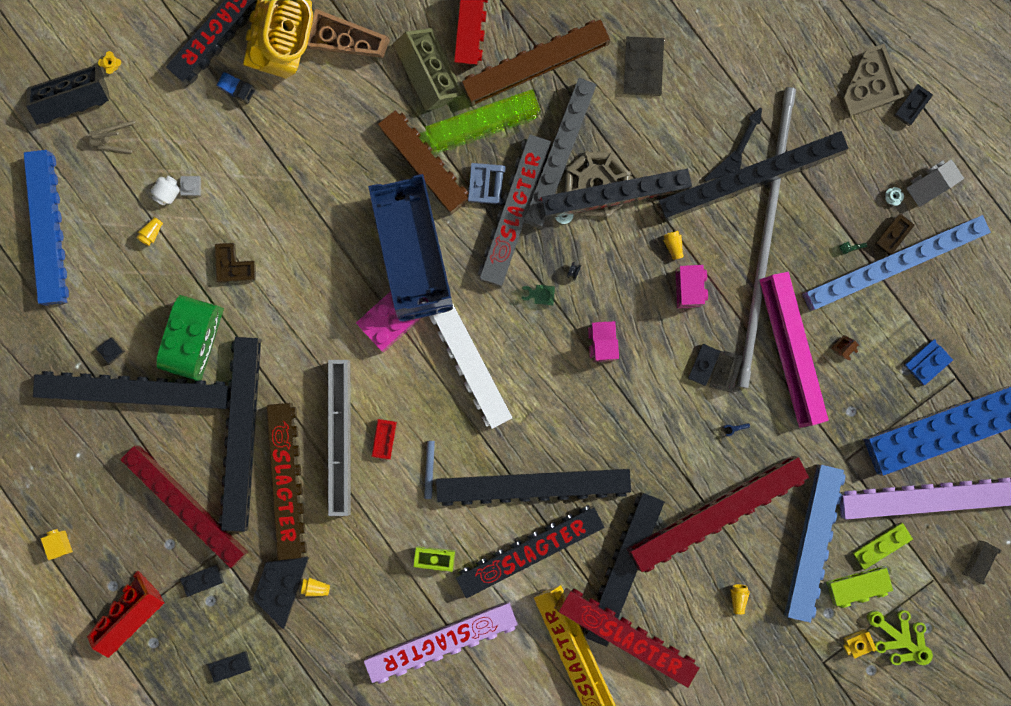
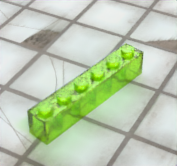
M531 89L425 126L433 152L438 151L440 153L448 150L449 146H461L466 143V140L472 138L474 140L481 139L486 133H498L502 131L503 127L509 126L511 128L518 126L523 120H535L540 115L541 110L534 90Z

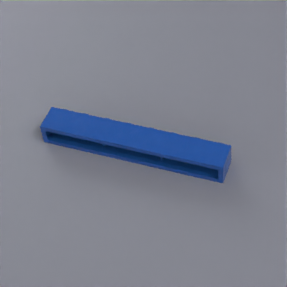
M48 150L24 152L38 304L53 305L67 303L69 290L65 284L67 271L63 264L65 251L62 249L61 243L64 239L63 232L60 230L62 217L60 211H58L60 197L56 191L58 177L54 171L56 158Z

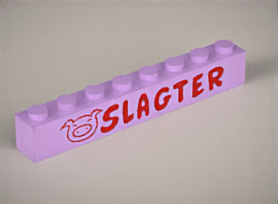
M507 601L365 658L364 663L372 683L377 681L380 684L389 680L391 675L396 674L397 677L407 673L406 669L411 667L418 669L425 665L424 662L429 660L436 662L449 652L450 655L456 654L464 646L468 645L469 648L479 644V640L484 638L491 640L497 637L499 632H511L515 630L518 622L510 602Z

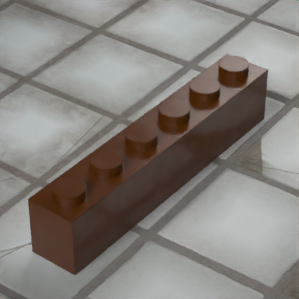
M396 110L378 124L379 128L418 175H424L425 184L452 215L468 202V191L463 185L460 187L455 182L457 178L451 171L447 172L443 168L445 164L440 157L437 156L435 158L431 153L433 149L426 141L423 143L419 139L421 135L416 128L413 127L411 129L407 124L409 120L402 112L399 114Z

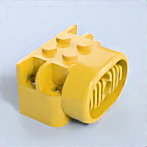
M257 0L255 11H252L250 16V22H252L251 29H248L246 34L248 43L243 65L285 79L294 75L298 69L300 57L306 50L313 21L312 1ZM283 23L288 27L286 31L283 29Z

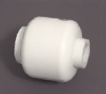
M170 176L166 178L159 177L150 190L153 200L161 205L171 204L180 191L176 185L177 181Z

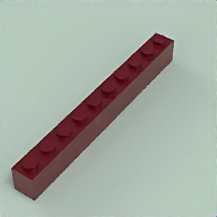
M790 456L627 548V551L637 570L645 573L655 568L654 565L669 561L672 558L671 556L677 552H685L691 544H698L704 541L705 536L720 532L722 530L721 527L736 523L739 520L738 518L743 515L752 514L758 506H765L771 503L772 498L776 496L781 497L788 493V489L803 485L805 483L804 480L808 479L809 476L800 458Z

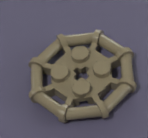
M587 150L569 167L565 168L564 192L593 187V180H601V185L614 183L619 179H622V181L630 180L632 174L616 158L615 153L589 152ZM592 159L606 160L607 162L605 165L593 164ZM586 161L588 162L589 166L581 173L576 171ZM612 163L620 174L615 175L608 167L609 164ZM573 175L579 177L578 188L572 190ZM623 204L580 212V216L606 217L607 219Z

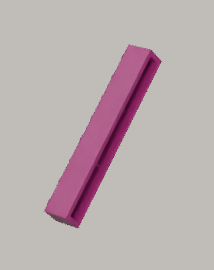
M789 272L759 279L798 426L802 428L829 421Z

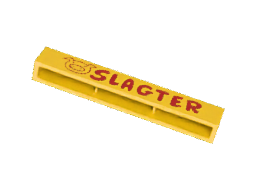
M562 586L545 590L535 596L536 605L582 706H616L579 624L559 613L554 608L564 591Z

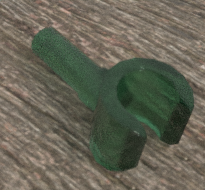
M848 241L840 245L839 248L843 254H847L853 250L867 247V243L851 246Z

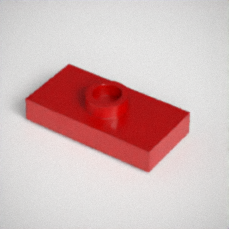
M383 419L377 420L371 457L391 460L397 422Z

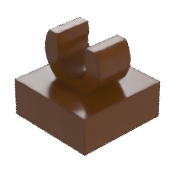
M843 335L831 349L835 354L850 361L849 355L852 352H858L857 347L859 344L854 339Z

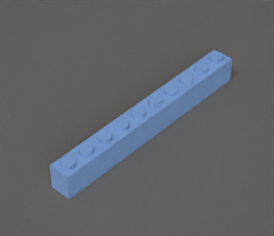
M979 216L802 294L809 311H813L991 233L984 216Z

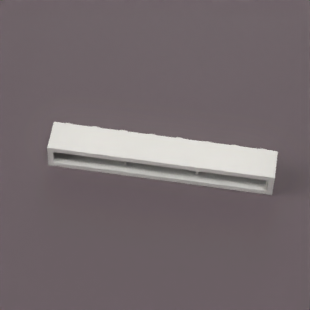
M454 305L453 309L449 312L429 316L433 325L438 324L440 328L438 334L442 342L446 341L449 345V348L446 350L451 359H456L458 365L455 367L459 375L464 374L467 380L464 384L468 392L473 391L476 397L473 399V402L477 409H482L485 415L482 416L485 425L487 427L491 426L493 429L512 419Z

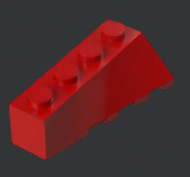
M460 0L454 62L478 65V61H482L483 50L480 49V42H484L485 30H482V22L486 23L487 11H484V3H488V0Z
M136 571L133 575L135 579L130 586L127 584L122 590L124 594L118 602L114 601L111 604L108 615L102 616L87 636L91 648L107 658L116 652L164 604L159 591L139 571Z

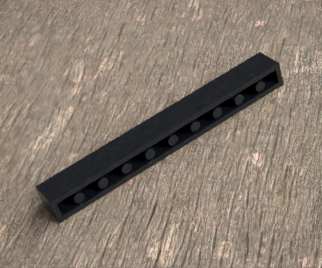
M842 131L661 199L659 200V207L665 222L843 155L849 147Z
M235 337V341H232L231 352L234 353V357L230 362L232 379L229 380L228 385L229 391H231V398L227 401V409L230 410V415L226 419L228 437H225L224 446L227 448V456H224L223 467L226 468V472L222 477L224 495H221L220 505L223 506V514H220L219 525L222 526L221 530L245 532L249 529L262 340L259 338Z
M42 371L41 375H34L33 397L227 409L230 391L228 386H225V382L214 381L213 385H206V381L195 380L194 384H189L184 379H175V383L168 382L167 378H156L155 382L149 381V377H137V380H130V376H118V379H111V375L99 374V378H92V374L80 373V377H73V373L61 372V376H55L54 372Z
M630 469L437 478V502H442V506H450L456 501H461V505L473 504V501L480 500V504H489L495 499H499L500 503H508L514 498H519V502L530 501V498L538 497V501H547L553 496H557V500H566L572 495H577V499H585L591 494H596V498L607 497V494L615 493V497L627 496V493L631 492Z

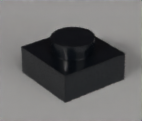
M110 337L96 349L108 364L114 362L125 352L113 337Z

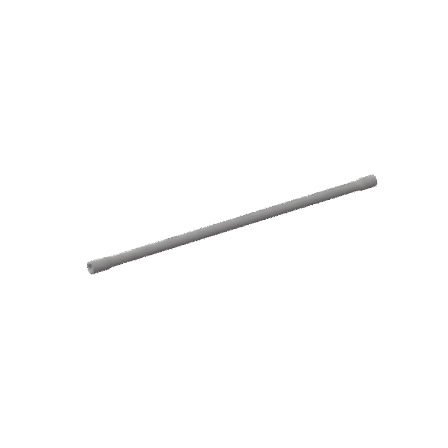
M786 87L784 90L783 109L775 156L786 151L792 108L796 95L795 88ZM781 178L772 181L770 184L744 352L737 387L749 388L751 363L763 294L759 279L766 276Z

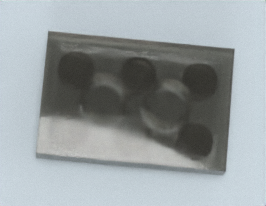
M626 36L623 94L661 96L664 38Z

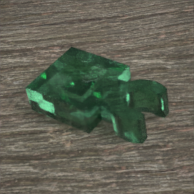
M536 285V290H532L529 286L522 287V290L529 291V296L521 297V300L529 301L532 298L535 299L534 304L553 306L555 286Z

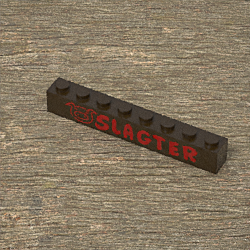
M293 403L267 405L278 560L302 558L304 553H307L306 541H303V534H305L306 529L305 522H302L301 514H304V504L300 503V495L303 494L302 483L299 484L298 477L301 476V465L297 464V457L300 456L299 445H296L298 426H295L294 418H297V409L293 407Z

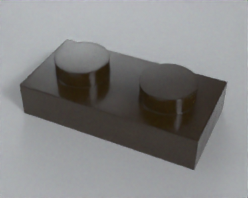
M898 214L875 245L889 256L892 255L915 224L902 214Z

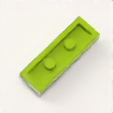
M899 523L852 554L861 568L865 570L909 543L913 538L904 524Z

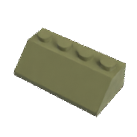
M432 28L405 32L393 43L426 111L440 108L465 95Z

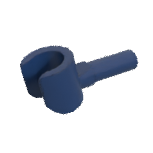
M747 423L738 426H732L730 424H727L724 426V428L731 427L733 431L732 433L725 435L731 436L734 434V432L738 430L750 428V424Z

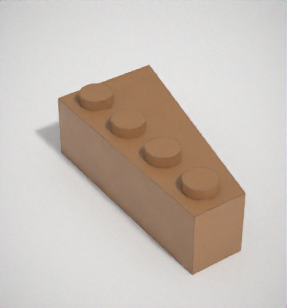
M315 9L306 48L383 58L390 40L385 35Z

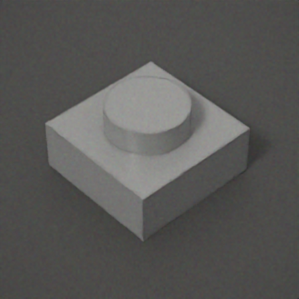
M181 176L180 195L201 196V177Z

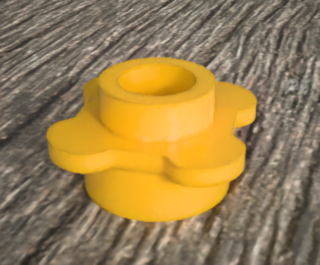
M108 51L103 59H99L98 64L106 69V73L112 74L121 65V60L116 59L113 52Z

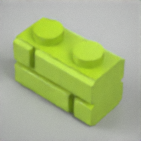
M417 546L414 567L453 572L456 550Z

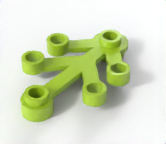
M876 610L868 613L867 621L870 625L881 627L896 639L895 641L887 642L876 641L874 644L877 652L884 653L886 650L907 648L911 651V653L906 654L892 653L889 656L892 664L900 665L902 662L915 661L919 665H927L931 662L933 658L932 651L925 645V624L921 622L913 624V631L916 633L917 640L916 646L911 642L908 622L911 615L908 611L900 610L897 613V618L900 620L901 633L884 621L882 613ZM902 613L907 614L905 619L901 618ZM875 616H879L880 618L879 622L877 623L874 622ZM918 625H922L921 631H917ZM882 643L883 649L878 650V645ZM925 652L926 657L921 659V653ZM894 656L899 657L897 662L893 661Z

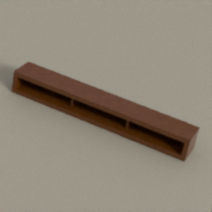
M601 19L598 21L591 20L580 29L578 27L573 28L562 37L561 35L555 36L549 43L537 44L533 47V50L528 52L526 50L522 51L511 60L506 58L493 68L488 66L482 70V73L466 76L464 81H462V85L471 106L608 46L610 38Z

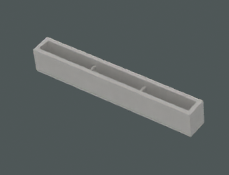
M328 360V516L351 515L350 361Z

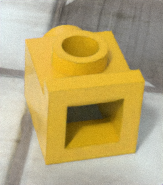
M865 629L843 638L845 642L843 648L846 654L854 659L877 650L870 633ZM861 642L862 647L857 649V644Z

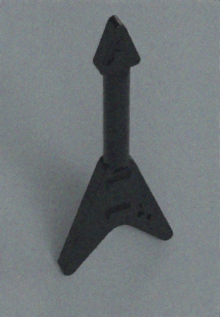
M759 108L749 117L750 122L736 150L704 179L705 182L741 169L742 153L756 125H759L761 122L762 108Z

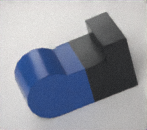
M225 72L222 73L216 84L218 88L246 104L250 102L256 90L253 85Z

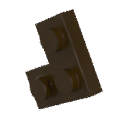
M235 243L215 244L216 278L218 283L256 280L255 261L236 262Z

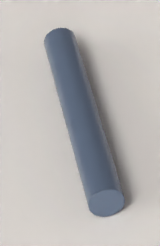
M427 441L424 499H432L435 441Z

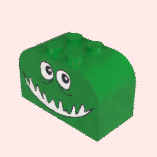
M179 295L172 307L158 351L157 368L190 379L202 380L224 308Z

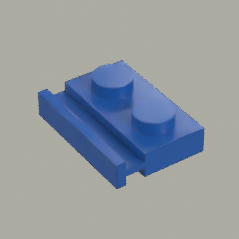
M933 339L905 364V367L924 386L951 363L953 359Z

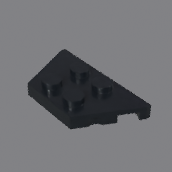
M308 556L266 562L253 600L283 629L286 627L309 560Z

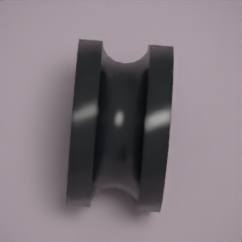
M572 262L567 278L572 277L575 281L582 265H575V262Z

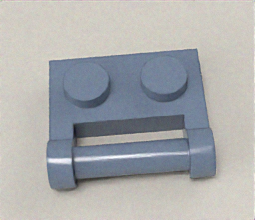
M471 163L468 202L502 205V182L506 167L502 165ZM490 172H496L494 197H488Z

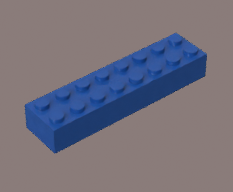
M1011 386L1000 388L864 438L876 474L884 476L1011 429Z

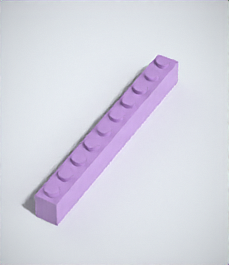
M1010 477L998 478V482H991V479H981L976 484H972V481H960V485L945 482L940 483V487H933V484H922L921 488L914 489V485L902 486V490H895V487H885L881 492H876V489H864V493L857 494L856 490L844 491L845 495H841L839 503L840 514L843 519L1011 506Z

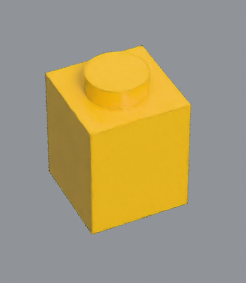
M58 529L47 532L46 537L41 538L48 560L73 552L66 531L59 532Z

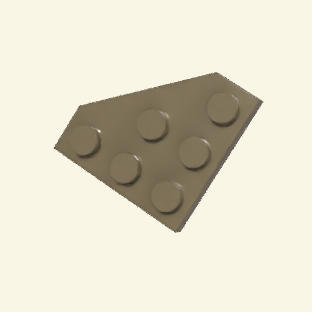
M885 44L867 49L861 58L842 99L849 117L904 97Z

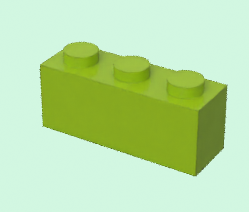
M883 566L826 581L832 604L839 606V608L849 607L851 602L858 601V603L867 602L870 600L869 597L877 596V598L885 597L888 595V592L893 591L888 570Z

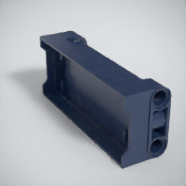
M416 175L407 180L384 185L375 184L368 186L398 321H409L451 311L453 303L424 175ZM398 197H404V200L396 201Z

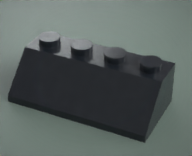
M99 64L28 87L26 107L36 125L47 124L53 119L65 118L71 113L82 112L89 107L100 106L109 101V91Z

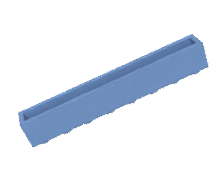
M817 464L784 615L788 618L811 623L812 618H815V601L819 599L821 591L819 583L820 580H823L825 574L823 565L829 556L827 546L828 542L832 541L833 531H831V528L837 519L836 505H839L841 500V493L839 491L845 482V474H843L844 470Z

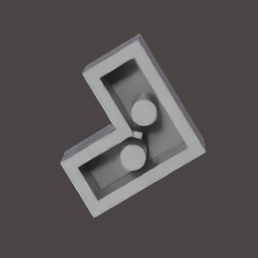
M952 159L947 163L943 160L927 170L928 175L925 177L919 175L911 180L912 185L907 187V190L920 207L959 183L964 177Z

